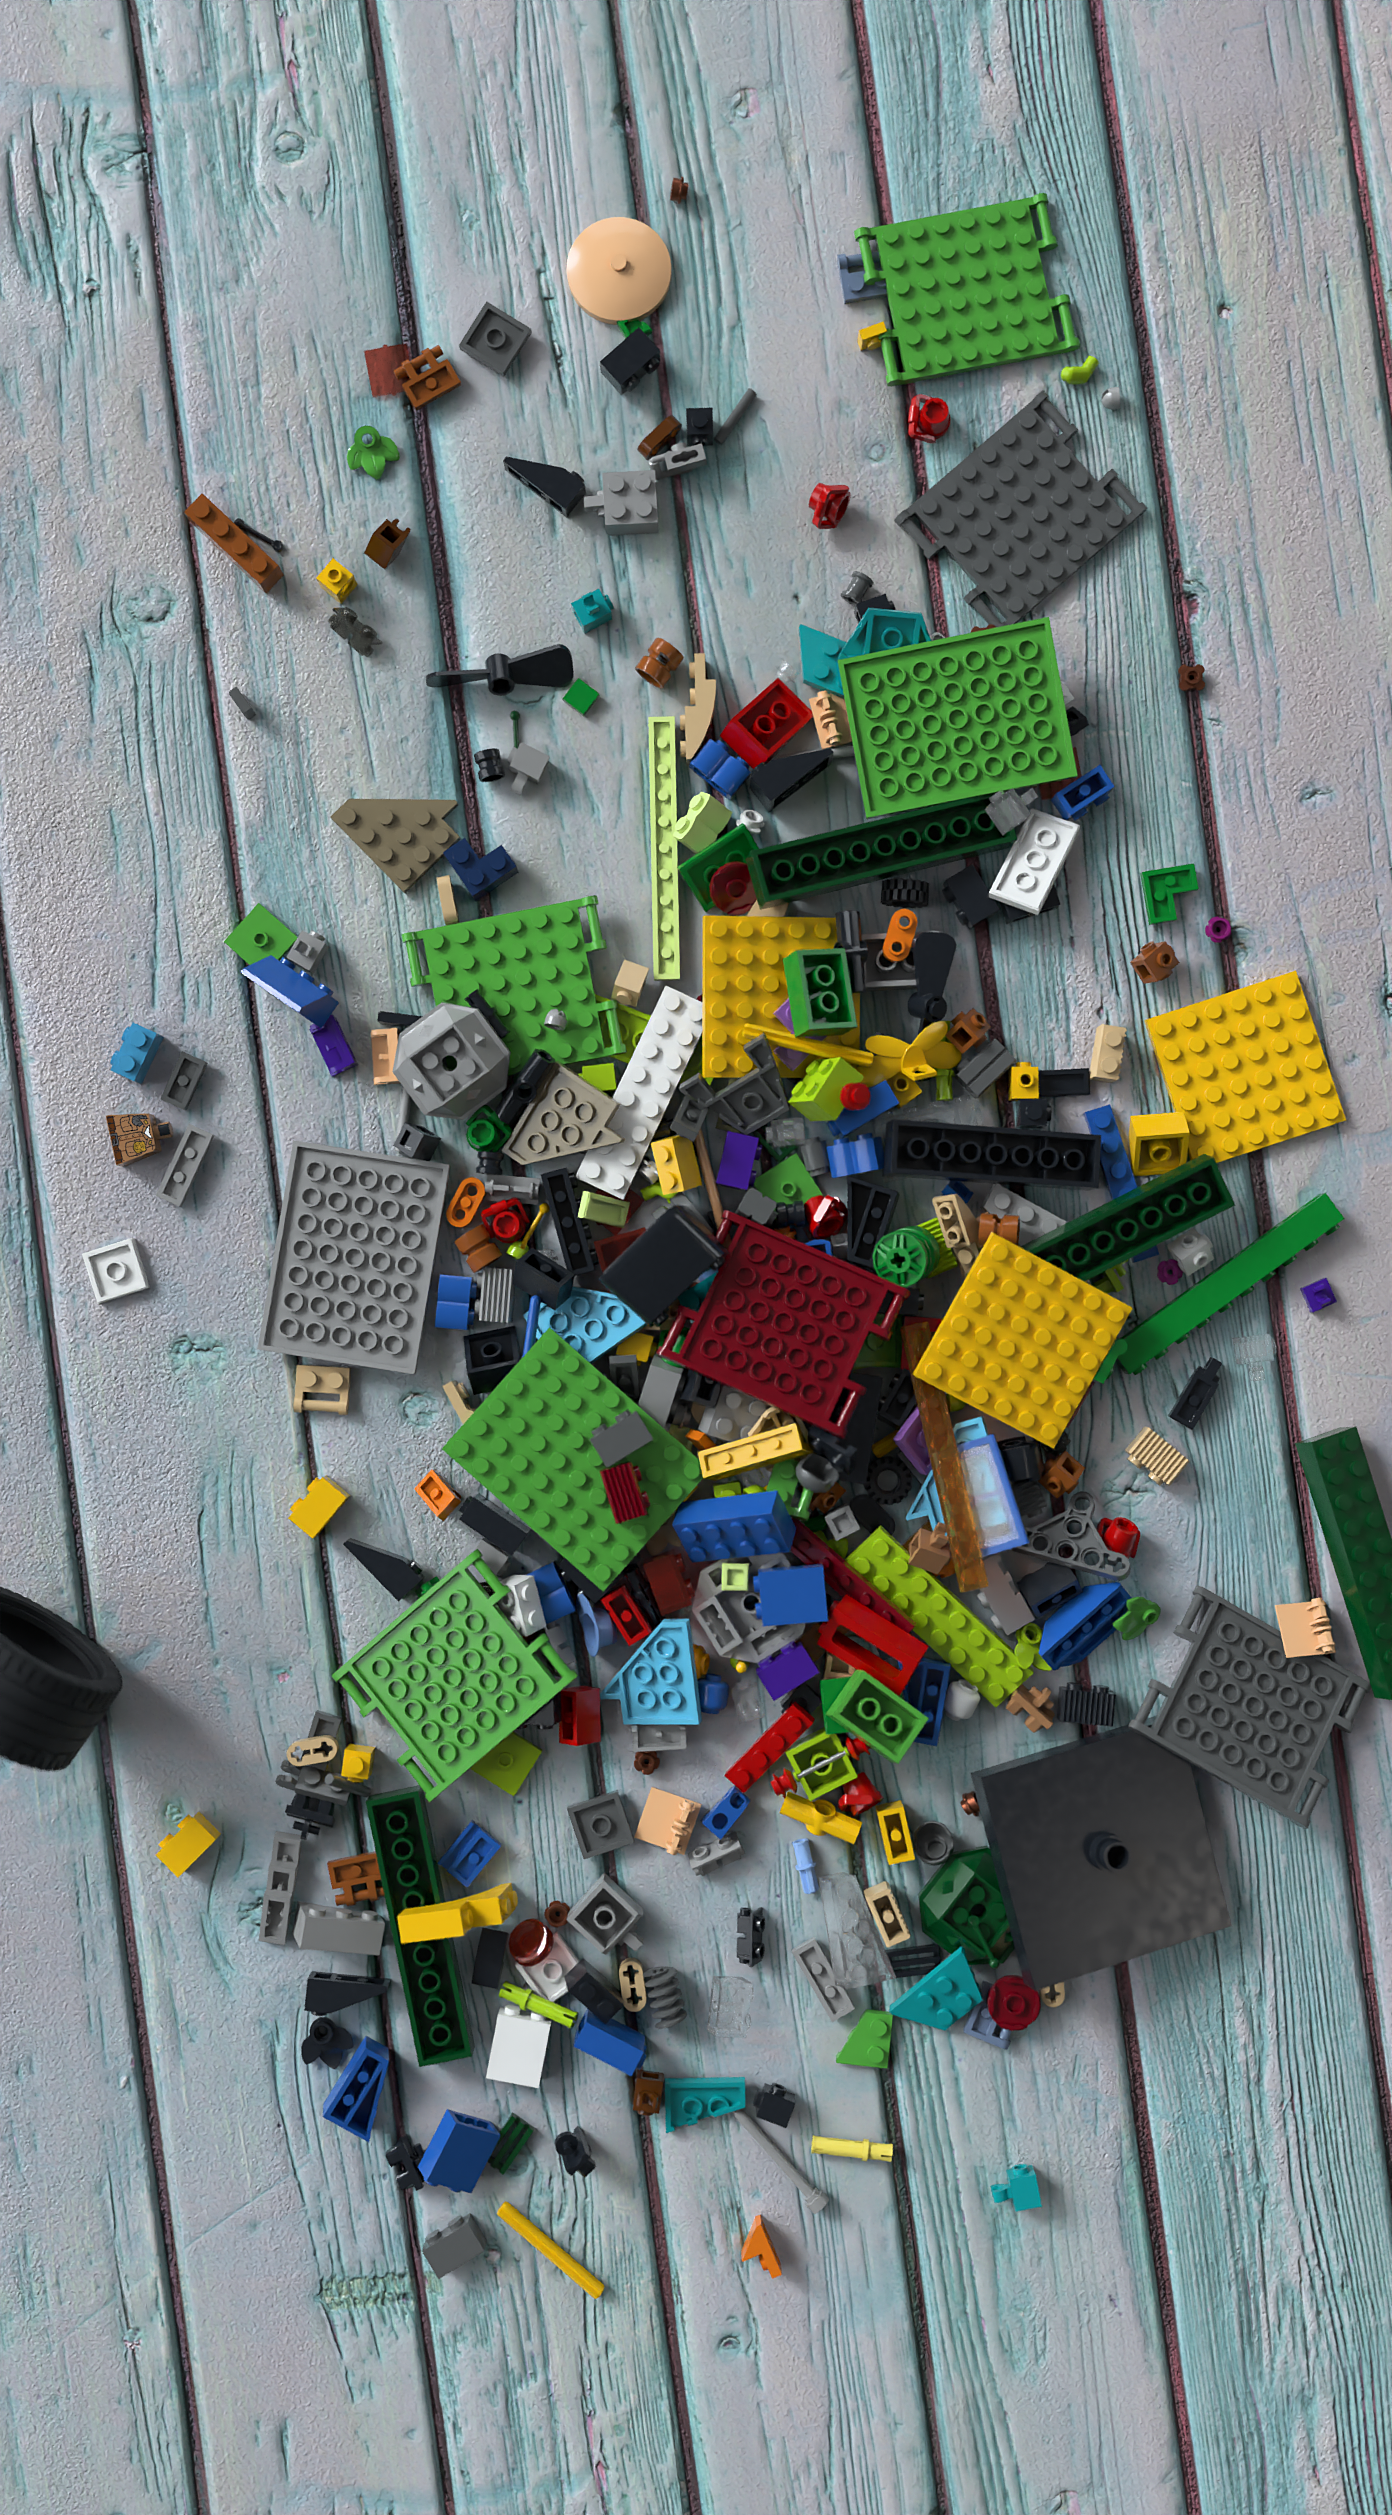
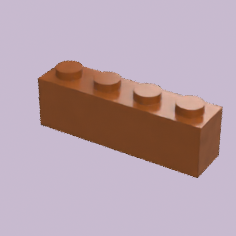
M203 493L184 511L191 524L265 594L284 576L279 565Z

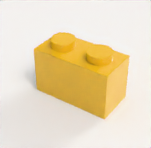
M678 1135L651 1143L663 1195L686 1191L702 1185L691 1140Z
M327 1475L321 1479L316 1477L308 1486L307 1490L310 1493L305 1499L299 1498L290 1508L293 1513L288 1519L312 1539L318 1536L351 1496Z
M901 1800L875 1805L888 1864L892 1865L915 1860L904 1806Z
M200 1812L193 1818L188 1814L177 1825L181 1830L175 1836L169 1833L158 1844L162 1849L156 1856L177 1877L221 1835Z

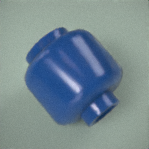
M706 1673L705 1678L697 1680L702 1713L719 1714L720 1710L727 1707L729 1685L721 1680V1675Z

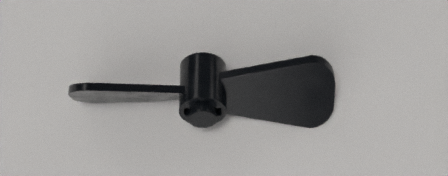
M556 644L511 659L505 654H493L485 661L486 669L433 672L426 675L425 678L426 685L429 687H445L487 679L489 691L494 695L504 696L514 690L515 684L566 687L573 680L574 670L570 650L562 644Z
M922 932L916 935L912 941L917 992L910 996L907 1008L911 1016L921 1019L918 1035L927 1026L941 1021L947 1012V1003L942 995L956 951V942L952 936L946 933ZM931 1077L925 1078V1079L916 1080V1081H918V1082L928 1081L929 1079H931Z

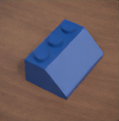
M270 955L243 968L241 971L243 975L319 1028L323 1027L339 1004L337 1000L331 997L334 993L331 989L322 983L318 987L312 982L315 979L303 970L299 974L294 971L296 966L284 957L279 961Z

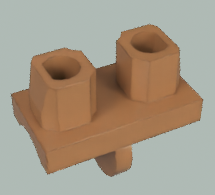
M1021 1684L1012 1693L1006 1708L1016 1716L1025 1709L1030 1714L1025 1719V1724L1033 1733L1043 1727L1048 1730L1053 1725L1052 1719L1055 1713L1051 1708L1054 1703L1048 1699L1051 1690L1045 1687L1039 1691L1035 1686L1028 1690Z

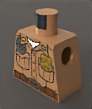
M152 1114L106 1116L117 1166L124 1167L160 1153L162 1151L160 1140L173 1137L171 1123L168 1121L156 1124L155 1117Z

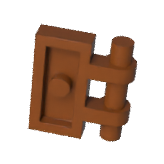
M439 345L432 349H424L421 351L422 354L411 361L408 359L403 361L399 368L393 370L398 381L406 376L410 379L402 384V388L416 411L461 386V381L448 359L439 364L437 363L436 359L444 355ZM426 364L430 367V369L419 375L415 372Z
M375 1851L328 1861L327 1865L332 1890L343 1887L344 1894L335 1895L337 1906L344 1904L353 1906L356 1905V1902L368 1899L371 1902L380 1900V1897L384 1896L383 1886H378L376 1880H381ZM367 1883L368 1889L354 1891L353 1885Z

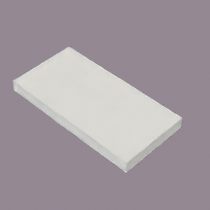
M1031 808L1017 836V841L1013 844L989 891V898L1039 915L1080 832L1081 825Z

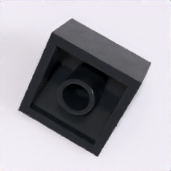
M515 1326L463 1336L467 1375L474 1395L492 1392L522 1359Z

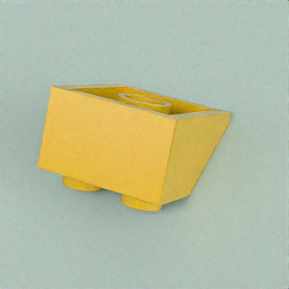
M1183 1112L1130 1116L1129 1147L1131 1169L1134 1176L1165 1174L1186 1163L1190 1131Z

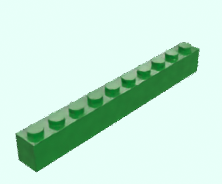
M1326 1193L1318 1194L1122 1336L1120 1339L1126 1341L1127 1351L1122 1355H1118L1116 1359L1117 1364L1125 1374H1139L1148 1367L1146 1362L1153 1357L1157 1360L1169 1352L1167 1347L1172 1343L1180 1344L1190 1336L1189 1331L1197 1326L1200 1329L1212 1320L1210 1316L1216 1311L1222 1313L1233 1305L1231 1301L1239 1295L1242 1298L1255 1289L1252 1285L1259 1280L1265 1282L1276 1274L1274 1269L1281 1264L1285 1267L1297 1259L1296 1253L1302 1249L1308 1251L1319 1243L1318 1237L1324 1233L1328 1236L1340 1228L1338 1223L1345 1218Z

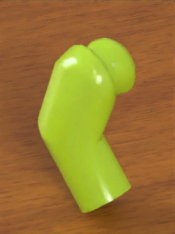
M1088 356L1082 366H1066L1061 371V379L1071 385L1084 384L1099 365V361L1093 356Z
M660 1181L640 1189L645 1201L661 1196L666 1198L669 1204H671L670 1199L678 1193L663 1195Z

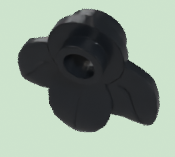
M319 2017L312 2022L309 2030L310 2035L302 2042L301 2055L306 2065L320 2057L326 2065L335 2070L342 2059V2050L354 2047L352 2036L346 2029L336 2027L330 2018ZM325 2026L328 2029V2033L322 2034L319 2031V2027Z

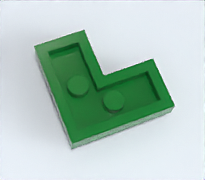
M1194 863L1144 871L1140 874L1149 925L1177 920L1173 895L1194 892L1199 889Z

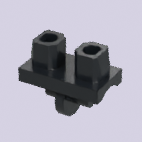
M296 1793L291 1805L287 1804L285 1813L289 1817L305 1820L304 1823L295 1821L293 1829L302 1831L300 1838L307 1840L309 1833L319 1835L321 1827L313 1826L312 1823L333 1828L335 1818L333 1817L335 1803L320 1799L317 1812L310 1811L307 1808L311 1797Z
M577 2126L573 2133L562 2132L556 2137L554 2142L555 2149L558 2154L562 2155L566 2172L572 2176L577 2171L584 2178L587 2177L595 2169L596 2164L590 2156L591 2148L586 2142L583 2130Z
M407 2134L399 2137L397 2144L387 2150L385 2156L391 2167L403 2162L406 2170L396 2175L400 2189L405 2190L414 2187L418 2191L424 2188V2177L418 2165L426 2150H423L420 2143L412 2147Z

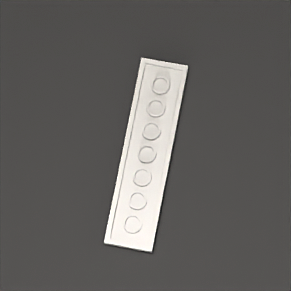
M665 986L613 1096V1099L621 1105L608 1127L625 1138L622 1143L588 1150L575 1178L624 1200L702 1035V1002Z

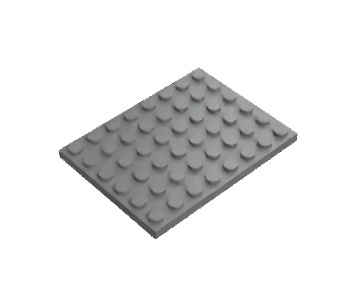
M293 1140L258 1350L416 1375L451 1166L436 1162Z

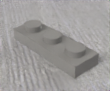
M188 1125L157 1191V1197L179 1207L183 1206L215 1135L194 1125Z
M815 1937L792 1949V1954L832 2022L855 2009L852 2000Z

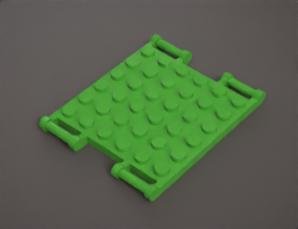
M1039 193L1030 198L883 226L861 227L854 231L855 240L859 242L865 274L863 275L865 284L873 285L875 282L882 280L886 282V292L894 329H887V332L881 334L878 338L881 340L888 374L886 375L887 386L903 385L1072 352L1080 348L1079 338L1075 336L1069 305L1071 301L1069 295L1063 294L1049 299L1039 253L1057 248L1058 242L1052 232L1047 209L1049 201L1046 193ZM1032 209H1037L1043 240L1036 241L1030 213ZM870 240H875L882 271L875 270ZM1059 309L1065 341L1063 342L1058 340L1053 310ZM893 341L898 343L903 373L897 371L891 344Z
M596 895L401 934L403 943H406L412 974V978H410L411 987L432 984L436 1006L446 1002L468 1007L471 1006L464 999L478 989L490 1007H495L497 1016L506 1028L510 1030V1033L502 1038V1041L511 1052L508 1076L515 1075L521 1071L535 1049H542L548 1052L555 1061H559L563 1065L627 1052L626 1045L622 1043L616 1012L618 1008L617 1000L597 1004L587 953L607 948L606 940L602 938L596 906L599 903ZM585 907L592 936V942L585 944L579 912L580 908ZM420 940L424 941L430 975L422 976L416 941ZM558 1009V1012L563 1011L567 1018L565 1030H555L544 1026L546 1015L550 1010ZM606 1011L612 1047L605 1048L598 1012ZM451 1055L446 1056L447 1068L456 1069V1058Z
M478 1549L469 1554L332 1675L333 1679L341 1683L361 1709L359 1712L363 1718L367 1717L378 1707L407 1744L409 1749L397 1759V1762L401 1766L404 1765L426 1793L425 1798L429 1803L579 1676L574 1669L570 1670L548 1642L550 1639L545 1633L528 1645L496 1604L506 1597L511 1590L507 1585H503L481 1558L483 1555ZM472 1564L494 1590L495 1593L491 1597L469 1571L468 1568ZM538 1649L544 1653L563 1677L557 1682L535 1654ZM349 1672L352 1673L355 1679L359 1682V1684L362 1686L365 1692L372 1699L370 1702H368V1700L364 1697L361 1691L357 1688L354 1682L347 1675ZM414 1756L417 1757V1759L421 1762V1764L428 1771L431 1777L435 1780V1782L438 1784L437 1786L434 1787L430 1780L423 1773V1771L419 1768V1766L413 1760Z

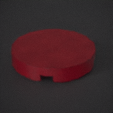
M738 861L726 863L718 868L712 876L709 886L710 897L720 910L731 915L745 914L750 911L757 898L746 863Z
M1006 1975L996 1980L989 1989L987 2008L992 2019L1001 2028L1010 2031L1023 2030L1038 2018L1041 2009L1040 1995L1038 1991H1034L1024 1984L1022 1976Z

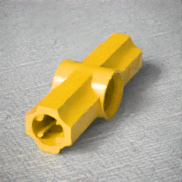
M789 1791L780 1810V1814L806 1824L807 1830L814 1835L824 1836L828 1833L851 1844L855 1843L862 1825L861 1821L837 1812L835 1806L827 1800L819 1799L813 1802Z

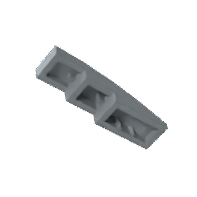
M276 1831L274 1835L272 1859L269 1864L267 1887L263 1898L259 1941L285 1945L300 1860L301 1835Z

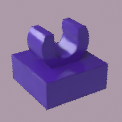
M1322 1278L1300 1288L1310 1313L1337 1302L1327 1278Z

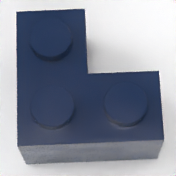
M463 838L443 852L445 858L475 902L519 873L517 866L502 845L479 859L467 840Z

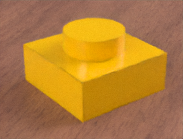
M884 321L859 330L857 342L860 351L867 348L874 350L881 346V340H879L878 336L887 332Z

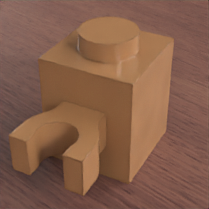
M938 1522L933 1532L922 1528L919 1529L909 1544L910 1565L938 1574L944 1565L949 1564L952 1550H950V1538L945 1535L948 1525Z

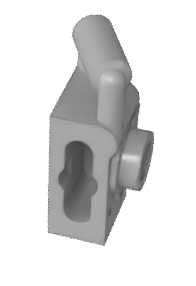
M678 443L671 447L672 451L651 457L648 461L650 470H655L656 480L676 474L688 473L694 468L707 465L702 443L687 447L686 443ZM665 461L668 470L661 471L659 462Z

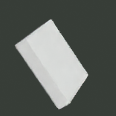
M135 1238L123 1240L82 1254L98 1304L150 1288Z
M557 1931L515 1962V1967L536 1995L555 2002L569 1992L564 1976L579 1962V1959Z

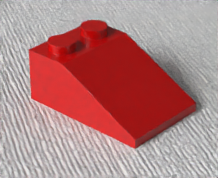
M777 678L736 714L719 736L754 769L760 763L764 762L767 764L813 718V714Z

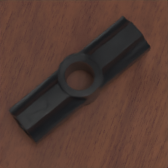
M860 911L835 913L837 942L833 949L845 948L852 994L866 992L864 963L868 958V947L866 942L862 940Z
M535 1049L522 1070L514 1075L512 1085L494 1110L500 1121L506 1124H515L527 1104L535 1099L538 1088L555 1064V1059L548 1052L542 1049ZM525 1084L530 1086L528 1089L519 1088V1086Z

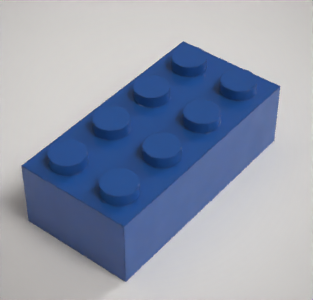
M778 1490L682 1502L678 1506L672 1524L692 1563L790 1552L796 1527Z

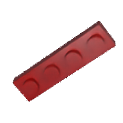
M794 1701L726 1771L724 1776L745 1793L814 1723L815 1719Z

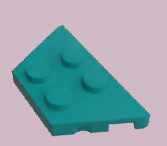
M868 608L838 655V660L931 641L922 613Z
M800 624L798 634L800 637L803 683L821 691L826 690L829 694L831 693L844 699L838 655L847 642Z
M962 1946L893 2002L890 2005L889 2012L892 2015L945 2031L983 2000V1993L979 1983L975 1980L973 1968L968 1963L965 1949Z

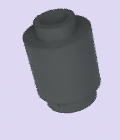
M819 1136L804 1140L805 1145L801 1146L800 1149L806 1171H809L810 1177L831 1172L826 1140L820 1141Z

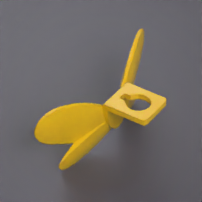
M938 1021L927 1026L911 1045L890 1036L875 1035L869 1037L865 1042V1046L870 1052L877 1055L874 1056L871 1067L858 1066L856 1070L864 1076L860 1083L865 1084L867 1087L878 1085L884 1080L890 1079L899 1071H902L907 1077L916 1081L937 1076V1071L933 1068L950 1069L957 1066L961 1060V1052L953 1043L941 1041L947 1034L948 1026L944 1021Z

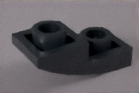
M482 1927L472 1984L498 1989L509 1937L508 1932Z

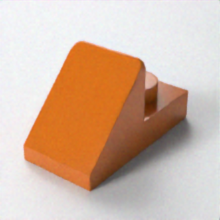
M432 1469L414 1488L434 1514L442 1521L462 1502L460 1500L461 1495Z
M758 2215L755 2216L743 2245L741 2259L744 2262L759 2256L763 2270H769L773 2279L782 2275L781 2262L762 2217Z

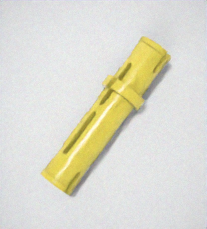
M812 2136V2154L861 2158L865 2162L868 2159L892 2161L893 2144L869 2142V2139L855 2141Z

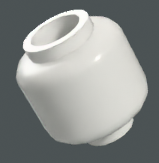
M965 1679L951 1682L946 1693L945 1714L955 1721L971 1718L980 1701V1695L977 1692L978 1688L972 1686Z

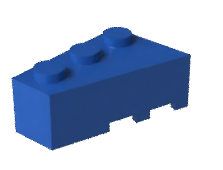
M923 1657L909 1683L903 1690L904 1701L929 1718L913 1742L936 1747L938 1745L951 1671L950 1663ZM898 1661L899 1669L901 1671L903 1665L900 1661Z
M365 2036L323 2103V2118L367 2142L370 2141L377 2105L389 2063L388 2047Z

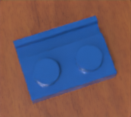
M471 1820L440 1858L438 1864L442 1865L447 1872L464 1886L468 1887L502 1844L482 1827H479L474 1820Z

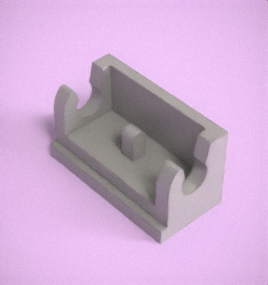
M632 1724L633 1752L686 1749L687 1747L686 1725Z

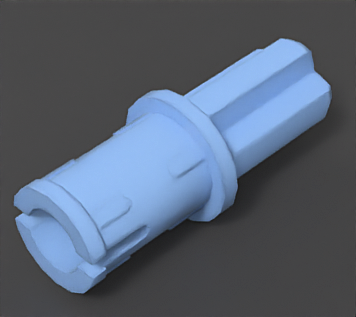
M809 1839L795 1840L792 1842L798 1864L795 1867L796 1870H799L803 1891L805 1894L815 1893L819 1890L814 1869L816 1862L812 1860Z

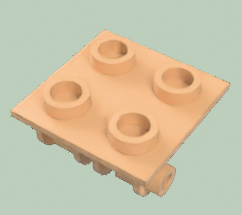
M826 690L817 693L818 697L810 698L809 703L822 750L851 743L852 737L845 699L831 693L828 694Z
M1322 1598L1312 1599V1602L1275 1605L1286 1658L1336 1653V1644L1331 1633L1332 1627L1329 1624L1330 1618H1328L1325 1607L1326 1602Z
M651 1787L634 1838L666 1848L667 1852L672 1855H677V1853L684 1855L702 1804Z

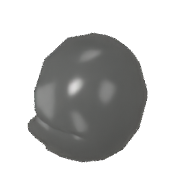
M810 1453L806 1458H802L796 1467V1476L805 1489L814 1493L829 1491L839 1478V1472L830 1465L829 1460L815 1453Z
M936 1821L925 1822L914 1833V1850L919 1859L925 1864L932 1866L944 1864L953 1854L954 1839L943 1823Z

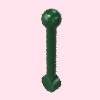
M514 710L510 713V718L513 720L514 747L518 749V719L520 718V713Z
M972 1915L968 1918V1923L974 1927L990 1959V1967L997 1969L1000 1962L994 1957L979 1927V1918Z

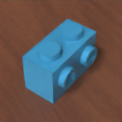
M132 1022L131 1027L128 1026L122 1035V1041L124 1042L120 1050L115 1051L111 1058L110 1064L112 1067L110 1071L142 1084L164 1037Z

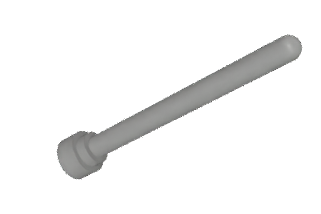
M743 2109L733 2111L735 2118L805 2195L806 2206L813 2214L822 2210L829 2201L828 2196L822 2190L810 2186Z

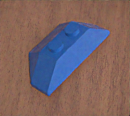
M1119 1582L1084 1586L1081 1594L1067 1601L1045 1621L1039 1655L1053 1671L1058 1670L1060 1667L1081 1662L1117 1630L1112 1624L1127 1612V1600L1132 1598Z

